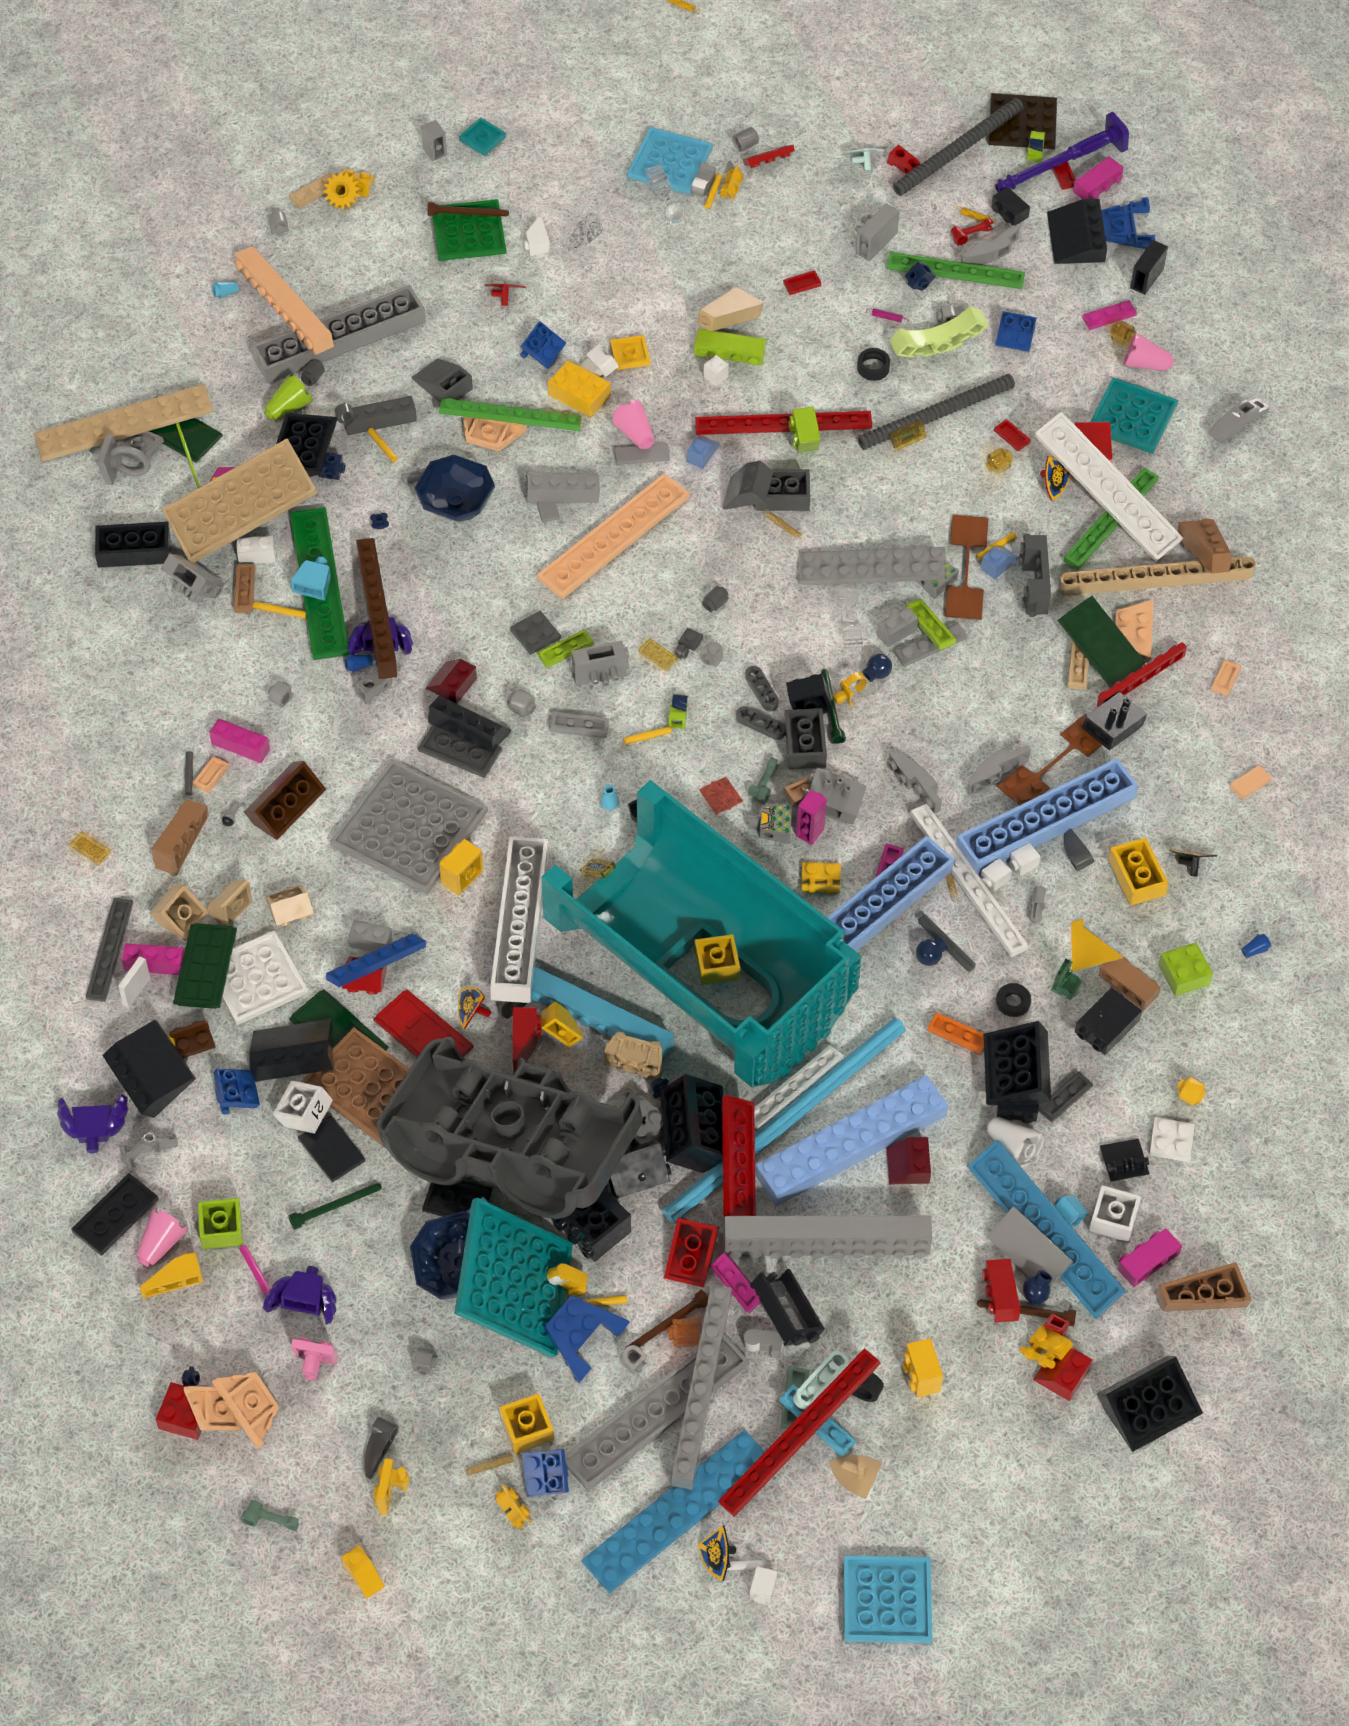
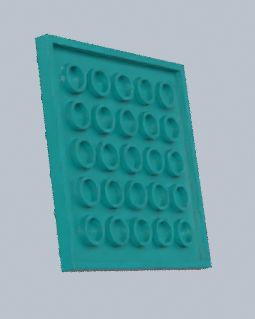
M479 1198L473 1199L454 1314L546 1356L556 1357L558 1350L543 1327L565 1303L567 1289L559 1284L552 1285L547 1279V1271L549 1268L556 1267L562 1263L570 1266L573 1243Z

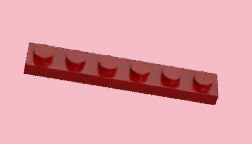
M1183 642L1173 645L1163 655L1159 654L1149 664L1145 663L1140 670L1130 673L1123 681L1116 682L1109 690L1102 691L1098 696L1097 707L1119 692L1124 696L1185 657L1187 646Z

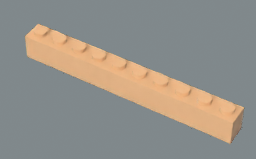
M253 246L235 254L236 261L234 263L236 269L241 271L244 278L250 281L252 287L258 290L260 296L266 299L267 304L273 307L275 313L281 316L283 322L289 325L291 331H295L299 340H303L308 350L311 349L317 355L334 347L331 332Z

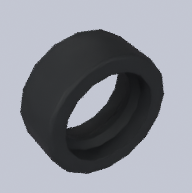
M868 348L859 354L857 371L863 378L877 381L888 375L890 357L884 350ZM869 359H877L884 366L879 369H870L863 363Z
M872 1373L852 1395L866 1402H875L884 1388V1383L876 1374Z

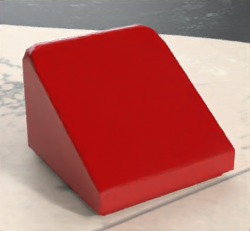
M1051 1313L1044 1327L1063 1336L1066 1334L1070 1322Z

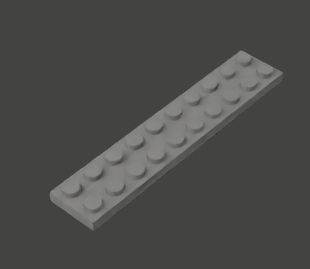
M725 1335L723 1337L712 1394L749 1365V1360ZM697 1352L565 1454L568 1470L588 1492L684 1417Z

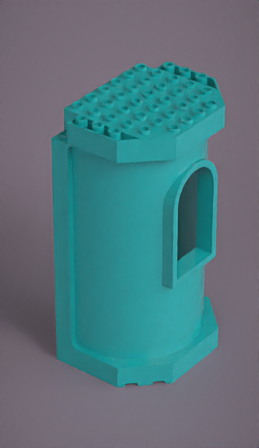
M650 780L637 791V835L634 839L636 844L632 851H627L620 861L576 900L573 898L572 878L557 865L550 868L541 876L543 918L560 932L583 929L735 1053L734 1074L753 1088L777 1082L782 1076L786 1077L791 1072L792 1066L800 1064L808 1051L812 1052L822 1038L826 1039L830 1035L834 1024L839 1016L843 1014L849 1000L859 988L862 956L844 942V930ZM733 934L740 968L767 990L771 1003L767 1010L756 1018L750 1016L745 1020L730 1018L678 978L669 968L694 946V940Z

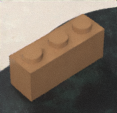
M1124 956L1121 959L1103 963L1100 966L1098 976L1144 1011L1159 996L1161 987L1153 979H1149L1139 968L1131 965Z

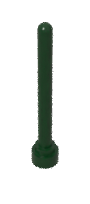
M823 669L821 673L830 692L833 712H829L833 729L830 734L831 742L833 744L844 743L846 736L839 726L829 673L827 669Z
M376 1183L303 1214L301 1212H294L288 1215L293 1230L301 1228L305 1221L378 1192L382 1186Z

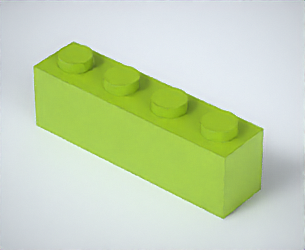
M698 329L694 343V355L712 358L717 355L722 360H731L736 363L744 362L751 365H763L766 352V339L718 331L710 332L705 329Z

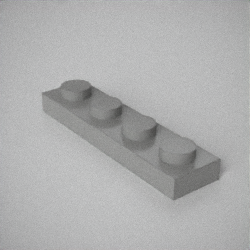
M959 623L947 627L956 638V644L967 639V634ZM927 636L895 650V656L903 667H906L941 650Z

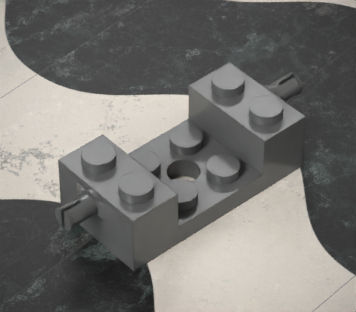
M1024 534V542L1020 544L1019 564H1022L1023 571H1034L1035 579H1028L1027 586H1024L1022 608H1025L1026 615L1030 617L1048 615L1051 585L1047 535Z

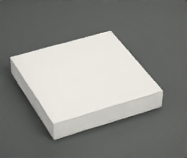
M138 957L118 985L123 1006L127 1008L131 1006L150 980L146 959Z

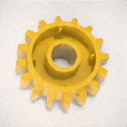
M339 172V176L332 174L333 179L327 178L329 184H324L327 190L323 191V193L328 194L325 199L327 201L331 200L329 205H335L336 209H339L340 206L343 210H346V206L352 208L353 203L357 204L356 199L361 197L358 195L361 188L357 187L360 183L354 181L356 177L353 175L350 177V174L347 172L345 175ZM345 187V193L340 195V189Z

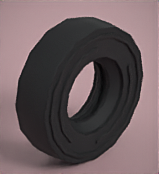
M1009 983L999 989L996 995V1005L1004 1015L1019 1017L1029 1010L1031 995L1023 985ZM1012 994L1020 997L1021 1003L1017 1006H1012L1007 1003L1006 998Z

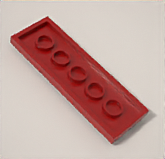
M730 1095L722 1096L724 1217L756 1216L754 1102Z

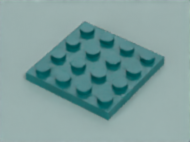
M1113 377L1090 422H1110L1111 440L1154 454L1178 405V400Z

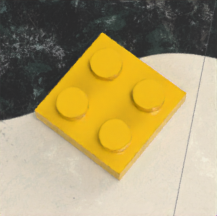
M644 335L610 340L613 358L619 366L616 371L650 366V357Z

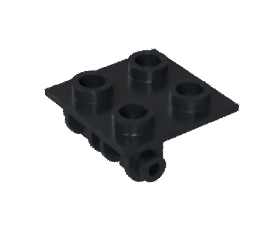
M1139 1139L1100 1145L1110 1182L1150 1175L1147 1166L1149 1165V1159L1144 1157Z

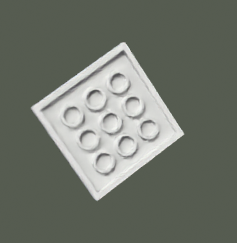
M275 930L233 948L222 999L236 1025L308 994L304 981Z

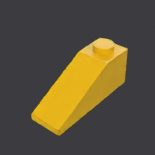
M196 1252L184 1253L174 1258L140 1286L142 1298L203 1282Z

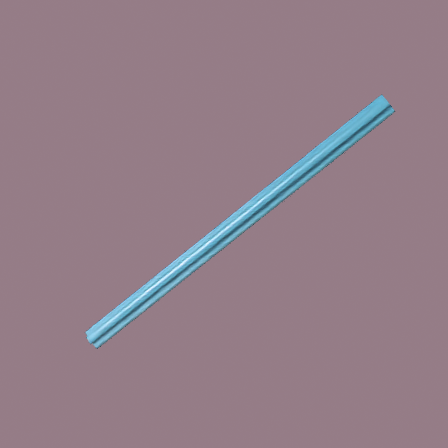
M894 1017L755 1133V1156L906 1031L903 1022ZM723 1162L712 1168L662 1210V1213L669 1222L675 1224L677 1218H682L723 1184Z

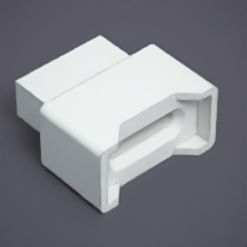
M600 344L586 354L588 359L579 365L597 376L603 375L604 377H607L619 367L615 359L611 355H607Z

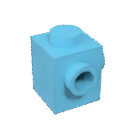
M1063 1195L1055 1202V1207L1072 1227L1078 1226L1089 1214L1074 1195Z

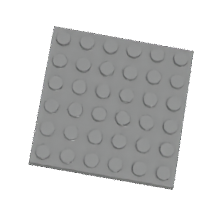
M391 759L330 840V846L428 894L440 878L439 863L444 856H448L457 843H461L464 839L467 840L488 812V807Z

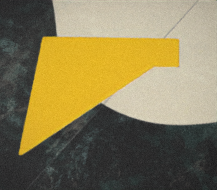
M1084 919L1071 922L1072 972L1123 958L1122 955L1084 928Z

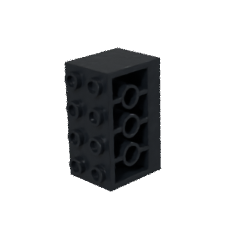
M684 1074L660 1090L666 1162L700 1173H705L723 1162L722 1085Z
M605 1188L598 1199L589 1207H576L571 1215L565 1218L552 1219L554 1226L560 1232L564 1231L567 1234L568 1240L573 1245L577 1244L581 1248V1253L587 1259L591 1258L594 1262L631 1233V1214Z

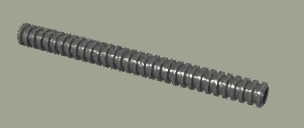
M1018 98L1009 101L1001 109H998L978 123V125H975L962 136L955 139L951 144H948L924 161V163H921L904 177L897 180V182H894L893 189L895 193L899 196L904 195V193H907L924 179L931 176V174H934L935 171H938L962 154V152H965L989 135V133H992L996 128H999L1000 125H1003L1016 114L1023 111L1022 102Z
M1010 374L996 378V380L993 379L991 382L988 381L982 384V386L979 385L977 388L974 387L964 391L963 394L959 393L954 397H950L949 400L945 399L935 403L930 408L926 407L911 413V416L907 415L892 421V423H887V425L868 431V433H863V435L858 436L859 446L866 450L867 447L871 448L872 445L881 444L886 440H890L891 437L894 438L896 435L899 436V434L908 430H914L915 427L919 428L929 424L934 419L938 420L948 416V414L967 408V406L986 400V398L989 399L991 396L998 395L1000 392L1003 393L1005 390L1013 389L1015 387L1014 378Z

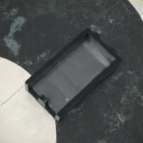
M786 1269L778 1279H775L777 1277L776 1272L770 1273L767 1277L763 1272H760L751 1282L750 1287L755 1289L759 1300L781 1336L784 1346H798L802 1343L808 1342L811 1344L816 1342L825 1328L792 1271Z

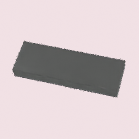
M1080 1072L1076 1073L1051 1095L1050 1102L1042 1103L1038 1111L1051 1123L1054 1122L1093 1087V1083Z

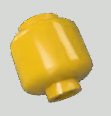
M1193 1076L1187 1077L1186 1080L1181 1079L1176 1087L1179 1090L1178 1098L1191 1106H1194L1196 1103L1200 1104L1207 1092L1205 1084Z

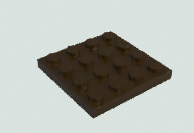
M991 93L990 115L1014 98H1018L1022 102L1023 111L1016 114L1003 125H1000L992 133H989V145L1028 148L1031 131L1045 132L1044 149L1055 150L1057 97Z

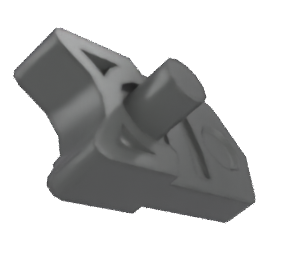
M506 1001L499 1007L500 1015L509 1019L513 1015V1007H524L527 1003Z

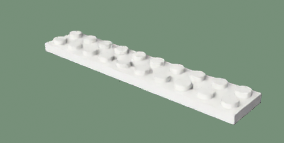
M1062 412L1035 433L1034 436L1156 563L1182 542L1184 538Z

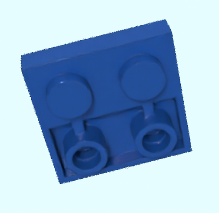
M1002 311L995 346L1030 352L1037 317Z
M539 321L520 346L523 349L520 356L526 358L529 354L545 368H548L563 349L566 342Z
M215 1069L213 1072L216 1084L215 1094L217 1102L220 1103L222 1114H228L230 1112L229 1107L258 1108L260 1105L255 1080L250 1070Z
M564 1449L522 1453L527 1497L569 1492L568 1467Z

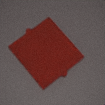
M727 777L716 782L712 781L710 785L699 789L716 815L727 809L731 810V807L743 802Z

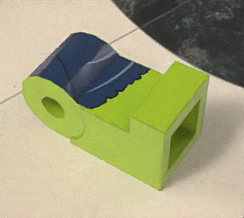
M1031 131L1027 161L1042 162L1045 132Z
M673 694L672 705L669 711V726L671 728L685 729L688 696ZM672 720L682 721V723L676 724Z

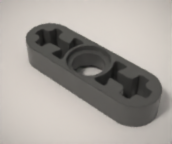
M758 666L748 667L745 672V678L761 706L766 711L776 710L779 699L764 673ZM751 673L757 674V681ZM759 686H764L767 688V690L764 692H760L757 690V688ZM766 696H768L769 700L773 702V704L767 703Z
M747 706L738 708L736 720L740 724L775 740L785 737V725L782 722ZM745 713L748 714V716H745L744 718L741 717V715H744ZM761 720L764 721L766 725L758 726L756 725V722Z

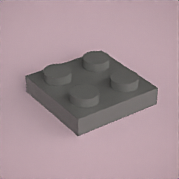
M541 610L510 627L512 634L530 655L561 639L560 633Z

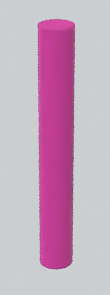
M243 1245L239 1250L266 1296L271 1288L248 1247Z

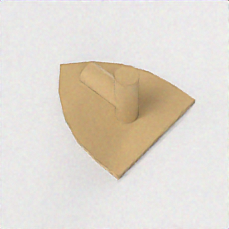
M848 1455L831 1460L829 1464L832 1473L845 1489L866 1499L882 1462L862 1455Z

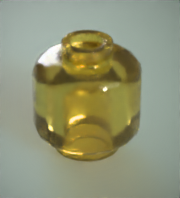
M1124 321L1117 322L1110 329L1112 341L1123 346H1128L1133 335L1137 333L1132 324Z
M998 448L987 455L986 467L990 472L993 471L996 474H1000L1012 466L1013 457L1009 450Z

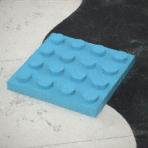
M650 127L627 172V178L690 195L692 183L699 172V167L701 163H706L713 149V144Z
M844 1555V1642L932 1644L931 1557Z

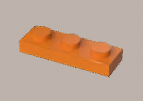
M935 1013L928 1026V1032L974 1053L982 1054L984 1050V1033L940 1013Z

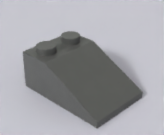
M762 461L746 463L730 477L723 509L727 510L765 503L773 470Z

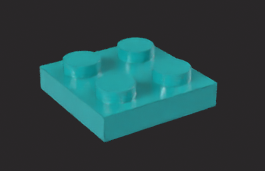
M480 117L459 136V141L486 156L506 138V132Z

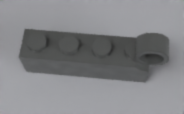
M412 395L357 407H351L350 404L343 403L334 410L337 421L345 423L348 435L367 432L370 428L377 430L417 421Z

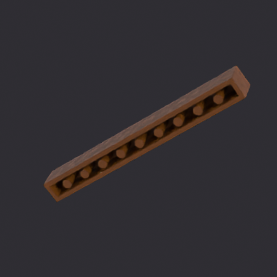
M374 538L356 540L357 557L378 678L397 677L396 656Z

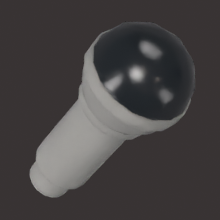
M234 801L228 813L223 815V825L232 826L234 824L235 814L240 804L238 801Z

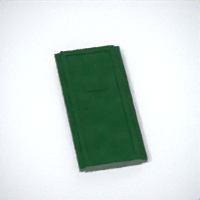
M196 418L179 422L191 460L195 463L223 436L221 432ZM176 423L149 431L163 437L164 442L162 444L187 458Z
M1093 596L1087 598L1057 620L1110 688L1116 682L1126 679L1130 673L1140 670L1146 663Z
M201 923L190 925L173 1004L210 1009L221 1007L237 927Z
M324 989L320 990L289 1018L293 1024L331 1019L333 1048L353 1028H356L385 1051L389 1048Z

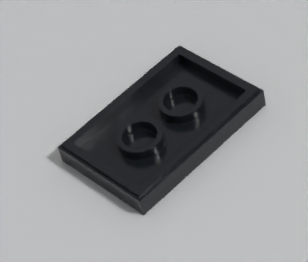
M332 1116L321 1121L315 1133L304 1132L298 1136L299 1142L332 1183L365 1162L364 1156Z
M461 1181L455 1185L431 1183L422 1211L443 1217L461 1211H468L471 1208L472 1200L475 1198L481 1199L484 1196L489 1202L492 1188L466 1181Z

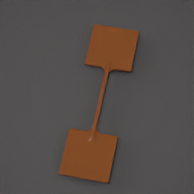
M953 515L950 545L965 546L967 548L964 586H947L945 617L982 620L984 589L968 587L970 548H987L989 518Z
M1084 714L1060 734L1070 743V747L1038 773H1032L1025 766L1021 765L999 783L997 788L1019 806L1048 791L1050 787L1040 779V776L1072 749H1077L1086 757H1089L1102 746L1101 743L1082 729L1087 714Z

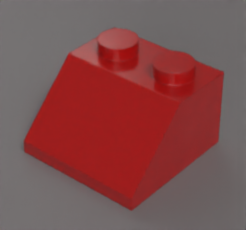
M349 956L345 964L360 957ZM387 966L342 986V989H347L348 992L352 993L359 992L360 990L366 991L367 994H378L384 987Z
M1070 1349L1062 1360L1054 1358V1368L1041 1367L1033 1381L1070 1402L1089 1372L1093 1359L1076 1349Z

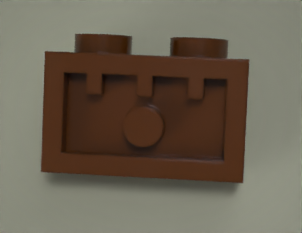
M207 1020L196 1021L192 1025L178 1027L169 1032L170 1037L175 1040L176 1049L182 1058L216 1048Z

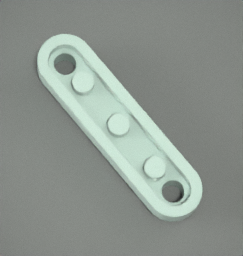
M840 1351L832 1352L801 1385L793 1396L797 1407L806 1410L848 1366L849 1361L844 1353Z

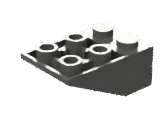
M436 359L412 376V379L440 403L441 398L459 400L473 390L471 374L461 366L441 359Z

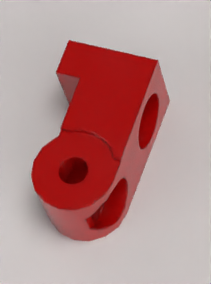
M899 144L889 152L887 164L896 166L905 174H908L920 165L919 160Z

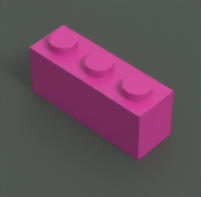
M1110 156L1074 182L1073 193L1081 199H1097L1102 192H1107L1114 183H1119L1122 180L1124 167Z
M219 718L209 732L212 745L259 763L263 762L270 750L268 737Z
M810 790L798 805L796 837L811 845L814 844L825 827L827 799L822 794Z
M125 943L122 956L124 971H129L138 957L146 959L149 973L179 975L184 949L183 947Z
M1166 1228L1161 1232L1156 1231L1146 1243L1141 1242L1131 1254L1126 1253L1119 1259L1117 1270L1134 1288L1178 1256L1182 1245Z

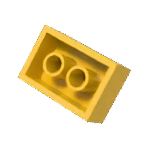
M567 360L548 381V395L592 418L610 398L611 383Z
M1146 837L1110 848L1108 861L1130 906L1166 896L1169 883Z

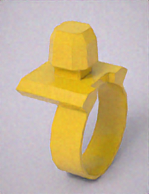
M854 673L844 681L841 680V690L833 695V700L836 704H841L846 700L850 706L854 705L851 700L854 693L849 686L861 679L854 686L858 693L861 692L867 685V679L862 673Z

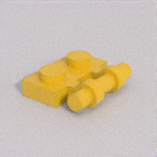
M802 862V882H809V884H802L801 891H809L812 894H815V892H826V894H832V892L840 893V885H833V883H840L841 864ZM815 882H826L827 885L815 884Z
M1041 1325L1028 1340L1032 1347L1022 1346L1020 1353L1030 1361L1035 1360L1040 1366L1052 1369L1055 1366L1054 1358L1062 1360L1074 1344L1070 1339Z

